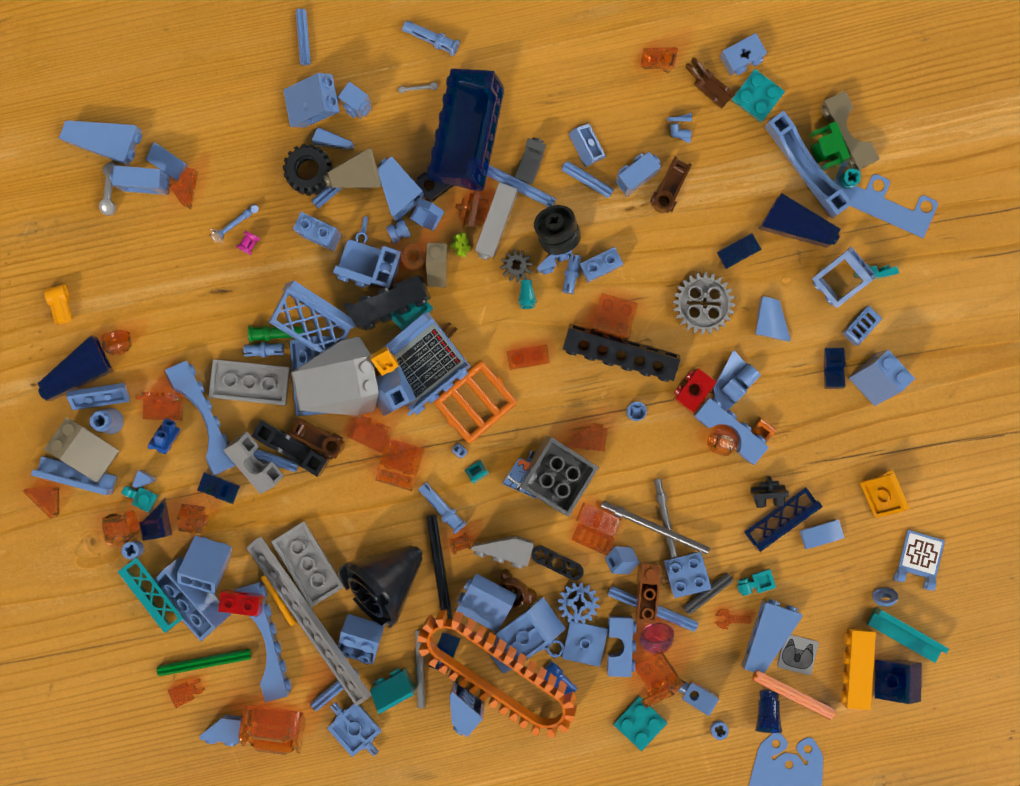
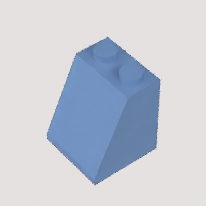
M391 156L389 159H383L379 163L377 170L393 219L398 222L425 196L420 187Z
M889 350L876 352L849 377L850 381L873 406L902 392L915 380L912 374Z

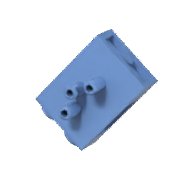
M316 73L283 89L290 127L305 128L339 113L338 95H336L332 74Z

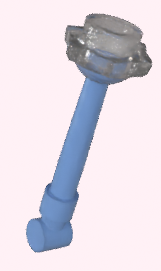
M251 204L249 209L243 211L240 216L221 231L214 228L210 229L212 232L210 234L211 238L216 244L219 242L223 244L224 234L244 219L250 217L252 213H257L259 210L258 206Z

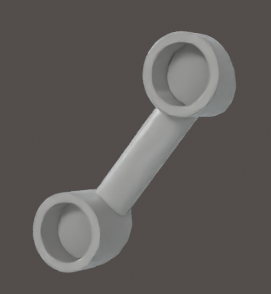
M113 162L107 163L103 167V173L106 175L104 196L99 203V209L106 216L114 215L117 210L116 204L111 201L113 185L110 181V174L114 166H118Z

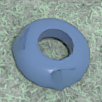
M880 588L872 593L873 601L880 606H891L897 602L898 593L893 588ZM888 597L890 600H881V598Z

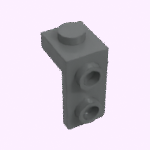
M535 137L527 139L525 151L515 178L533 184L546 150V144H543V140Z

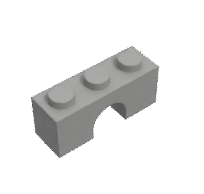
M245 432L235 438L223 451L255 489L262 494L273 488L284 475L272 461L264 464L255 458L254 452L259 445L248 432Z

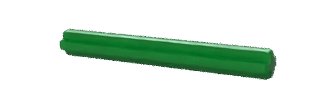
M250 649L159 665L157 667V675L165 676L246 661L252 658V652Z

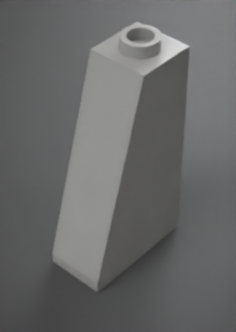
M499 182L475 248V253H478L479 258L484 260L494 259L516 201L518 189Z

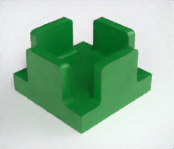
M837 121L809 134L810 139L822 135L818 139L819 143L810 147L817 163L831 160V162L821 167L822 170L840 166L850 158Z

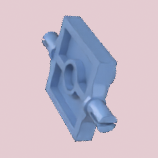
M336 702L332 704L330 708L336 713L337 717L327 729L352 757L365 748L374 757L379 750L372 744V741L382 729L360 704L358 706L353 704L344 710Z

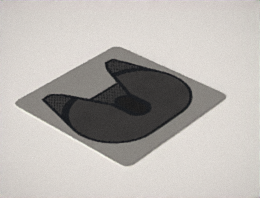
M790 635L782 646L778 667L811 675L819 643Z

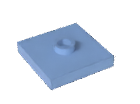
M571 620L562 659L600 667L608 628L586 623L582 624V622H578L575 625L574 621Z

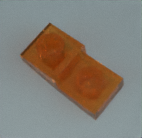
M547 345L507 351L510 370L550 364Z

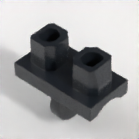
M766 476V482H759V487H750V493L757 508L766 507V499L773 498L774 506H784L785 497H789V491L786 490L785 484L779 485V481H772L771 476Z

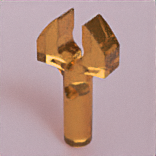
M721 609L715 613V616H725L727 618L724 622H715L721 629H728L731 623L751 624L752 622L751 616H731L728 609Z

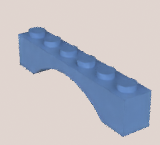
M785 111L778 114L764 126L831 219L852 205L843 190L827 176L809 153L796 126Z
M186 360L165 369V375L172 390L190 400L204 419L208 433V450L205 460L213 476L235 467L233 461L223 451L227 444H229L225 433L221 434L218 428L221 424L217 416L213 417L210 411L213 409L209 399H205L202 394L205 391L201 382H197L194 377L196 371L193 365H189Z
M261 581L239 587L235 591L264 594L261 614L257 617L250 616L262 633L267 652L265 672L260 682L264 701L269 702L287 697L291 693L292 684L285 674L287 666L285 660L281 659L282 647L280 641L276 640L277 628L270 618L272 610L270 604L266 603V588L261 584Z

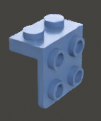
M348 240L339 266H335L333 273L341 281L348 282V280H352L359 287H372L371 280L381 250Z

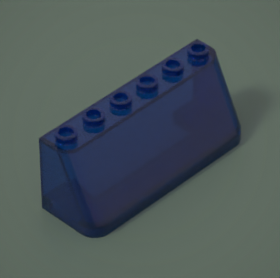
M451 69L450 75L446 80L447 89L442 99L443 107L439 113V126L435 131L436 140L435 145L431 149L432 159L428 165L427 174L433 181L474 191H483L504 95L503 84L495 71Z

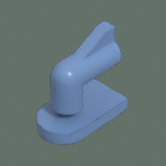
M692 113L678 117H667L666 121H692ZM671 124L670 135L672 138H680L687 143H691V130L679 129V124Z

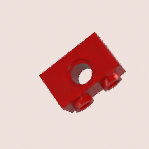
M699 368L695 371L691 370L685 377L687 382L683 386L680 384L673 393L676 395L673 400L691 413L696 411L717 383ZM691 384H695L698 387L696 395H692L689 392Z
M225 589L220 592L218 612L257 617L262 612L264 594Z

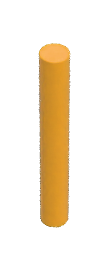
M265 575L260 578L289 625L293 626L297 623L296 619Z

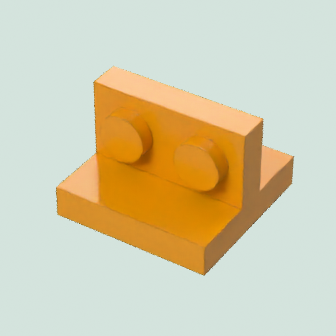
M893 469L882 473L876 478L860 483L875 518L910 509Z

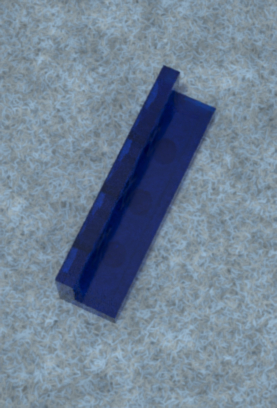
M805 487L785 501L784 506H778L745 530L744 533L755 549L761 552L823 506L818 500L814 499L807 487ZM803 494H806L811 501L805 507L798 506L799 497ZM787 506L794 507L793 515L789 518L782 517L783 509ZM771 517L779 518L778 526L774 529L767 528L768 520ZM756 528L763 529L762 538L758 541H755L750 534Z

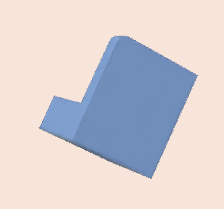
M420 199L410 219L420 226L434 231L444 211L435 204Z
M615 546L605 557L612 574H630L640 563L632 547Z

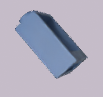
M114 166L113 171H111L110 181L112 185L123 192L169 194L170 176L161 169Z
M303 212L300 213L293 227V230L299 236L333 252L342 237L337 228Z
M850 247L819 271L812 280L814 281V286L819 291L822 290L826 295L828 303L838 308L873 281L876 275L857 252ZM845 259L863 281L839 298L822 277Z

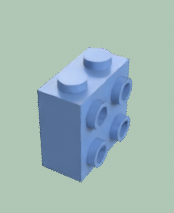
M650 152L645 155L641 153L634 159L630 167L627 164L618 171L616 184L626 197L657 175L661 168L659 165L661 164L660 160L655 154L651 155Z

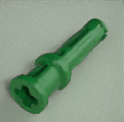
M268 324L264 325V327L248 325L249 342H253V340L269 342L275 338H293L279 328L270 327ZM293 326L297 334L303 333L302 326Z

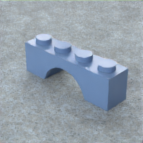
M706 398L692 416L706 428L724 424L733 429L738 439L736 452L747 462L755 465L769 448L765 444L767 441L759 434L755 436L751 433L752 428L746 423H739L736 420L737 416L730 410L726 412L721 408L722 403L716 398Z

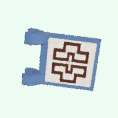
M907 530L898 568L893 580L905 582L907 572L926 578L923 589L935 591L936 576L945 540Z

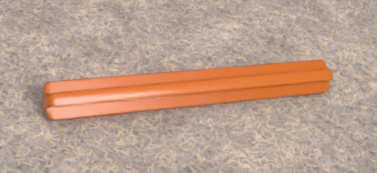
M758 670L753 673L752 680L830 720L836 716V710Z

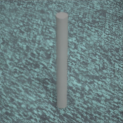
M415 630L417 708H425L424 656L422 657L419 652L422 642H417L420 630Z

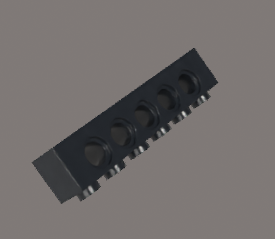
M569 324L562 349L570 355H583L585 359L591 361L597 359L603 361L602 363L608 366L615 364L621 366L623 370H636L643 376H657L659 380L669 382V380L674 381L681 360L679 354ZM586 340L589 342V345L582 347L579 342ZM600 345H604L608 348V350L606 352H600L597 348ZM624 351L626 356L620 358L616 355V352ZM637 356H642L645 360L641 363H638L634 360V358ZM660 361L663 363V366L655 368L653 363Z

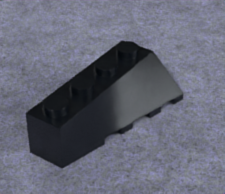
M416 275L394 284V289L383 288L378 290L376 296L365 295L359 298L358 303L351 305L350 302H347L343 305L357 328L368 331L375 328V324L379 322L386 323L392 320V316L406 314L414 306L421 307L427 304V300L431 299V296L423 278Z

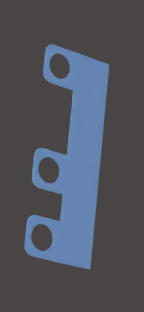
M846 161L841 165L834 183L849 198L852 203L850 206L924 238L938 207L936 200L927 196H921L914 211L884 198L890 181L877 174L871 177L866 190L856 185L851 189L843 188L840 184V177L843 174V169L848 165ZM877 179L882 180L885 184L884 189L879 192L875 191L872 186L873 182ZM923 201H930L933 208L929 213H924L921 210L920 206Z

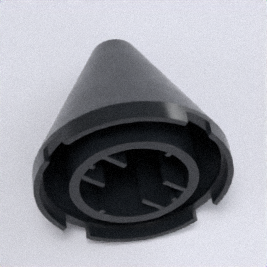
M406 546L346 562L338 570L339 577L346 590L351 589L355 595L353 598L354 602L366 615L383 627L390 624L388 628H391L399 620L423 560V553L417 546Z

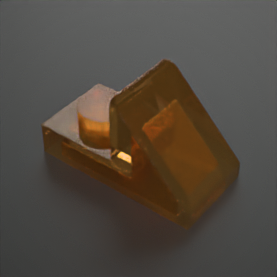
M643 48L640 67L643 69H661L669 73L675 67L678 48Z
M186 167V171L182 173L181 177L183 186L168 185L185 208L191 209L198 172L195 169Z

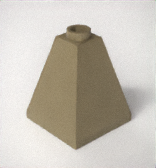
M372 148L359 152L326 172V175L323 176L326 187L329 186L330 188L372 189L382 187Z

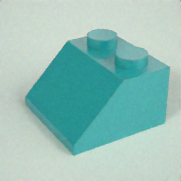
M397 668L389 673L390 676L386 679L381 677L372 682L373 686L370 688V692L379 714L414 695L416 686L406 668L402 670Z

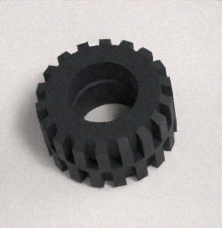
M301 144L302 147L298 148L296 146L294 147L295 151L287 153L289 157L284 159L285 165H283V170L285 173L283 174L288 184L295 191L307 196H311L313 193L317 195L319 191H323L326 187L323 176L326 175V172L333 169L332 162L327 154L318 146L316 148L312 144H309V146ZM308 160L316 161L319 165L317 175L309 180L301 179L298 176L300 165Z

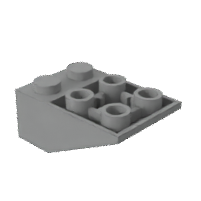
M510 536L474 543L471 550L477 556L485 557V555L493 556L492 560L504 563V560L510 561L514 567L523 568V566H528L534 541L518 536Z

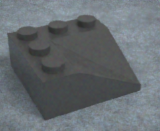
M545 435L533 456L520 487L561 514L569 517L599 467L556 439Z

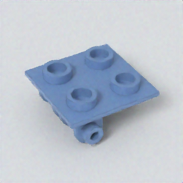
M692 552L686 556L664 561L674 598L711 590L701 552Z

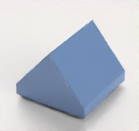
M138 470L132 485L135 488L155 482L156 477L144 470Z

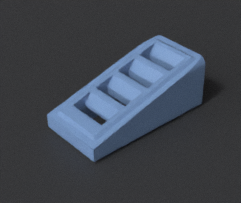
M321 128L316 129L312 139L313 144L318 146L353 150L355 147L352 141Z
M867 306L842 334L854 346H858L882 318L870 306ZM867 313L875 319L874 322L866 316ZM862 318H863L868 324H870L869 327H867V326L861 321ZM859 324L865 331L862 332L856 325ZM853 329L860 335L859 337L852 332Z

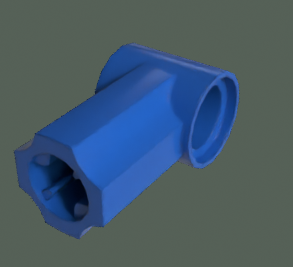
M553 661L544 668L547 670L544 680H547L551 673L557 677L555 687H557L560 680L567 684L565 694L572 691L575 693L578 689Z

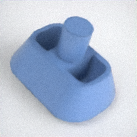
M457 443L453 446L452 452L457 457L464 458L467 454V449Z

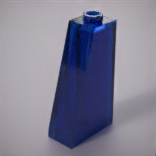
M783 193L777 197L759 226V229L762 231L825 248L831 246V244H836L840 238L838 233L841 230Z
M91 336L87 338L37 383L39 386L38 392L45 401L58 399L66 395L67 391L76 390L114 372L98 337Z

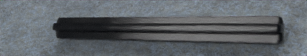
M429 515L426 517L440 610H447V619H453L437 516Z

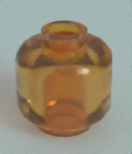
M721 429L711 432L707 440L710 451L722 456H729L736 450L738 444L733 433Z

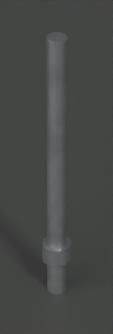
M661 478L654 479L656 503H659L663 527L672 530L666 504L668 500L667 495L664 493ZM666 537L670 559L678 558L674 540Z
M603 501L601 508L614 513V516L618 518L628 519L702 553L708 554L710 547L626 511L620 505L617 507L606 501Z

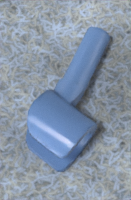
M366 216L363 217L360 233L356 235L357 242L361 234L365 236L364 243L368 241V235L366 234L368 217Z

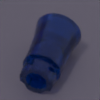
M760 690L755 731L782 733L779 694L772 690Z

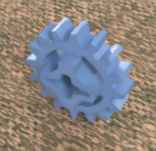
M572 583L571 589L566 586L567 592L560 593L563 599H558V602L562 603V606L558 607V609L564 610L561 616H568V622L574 619L575 625L578 624L579 620H581L582 624H585L586 618L592 621L591 614L597 615L594 609L600 608L599 605L595 604L599 597L593 596L596 591L590 592L589 585L583 588V583H580L579 587ZM577 591L576 596L572 599L567 598L570 593ZM584 592H586L589 595V597L591 598V602L586 601V599L584 598ZM580 595L581 602H584V605L579 607L577 613V606L573 605V603L578 600ZM566 605L572 607L574 610L573 615L568 612ZM586 608L590 609L586 615L581 616L583 610Z

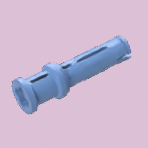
M409 20L405 21L402 28L403 32L433 44L435 49L449 52L451 56H454L458 50L460 41L452 40L446 37L444 33L437 34Z
M428 482L418 489L442 516V521L446 522L453 529L454 534L467 524L466 521H463L456 514L455 509H451Z

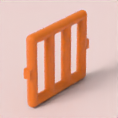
M483 361L477 362L467 371L468 374L463 379L456 380L452 388L442 392L439 395L440 397L434 401L435 406L448 419L447 423L451 427L454 426L467 443H472L517 404V400L503 385L504 382L501 378H497ZM480 370L508 401L500 409L472 378ZM467 383L493 413L486 421L478 415L458 391L463 384ZM452 395L479 426L471 434L443 403L449 396Z

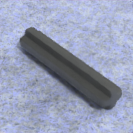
M725 573L711 584V590L699 593L683 606L685 611L689 615L695 612L733 582L732 577Z

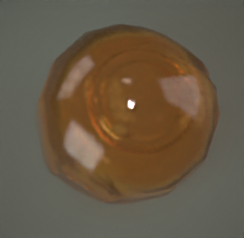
M112 331L101 337L104 351L111 355H122L132 347V339L128 331Z

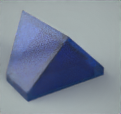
M165 498L142 522H139L143 541L172 535Z

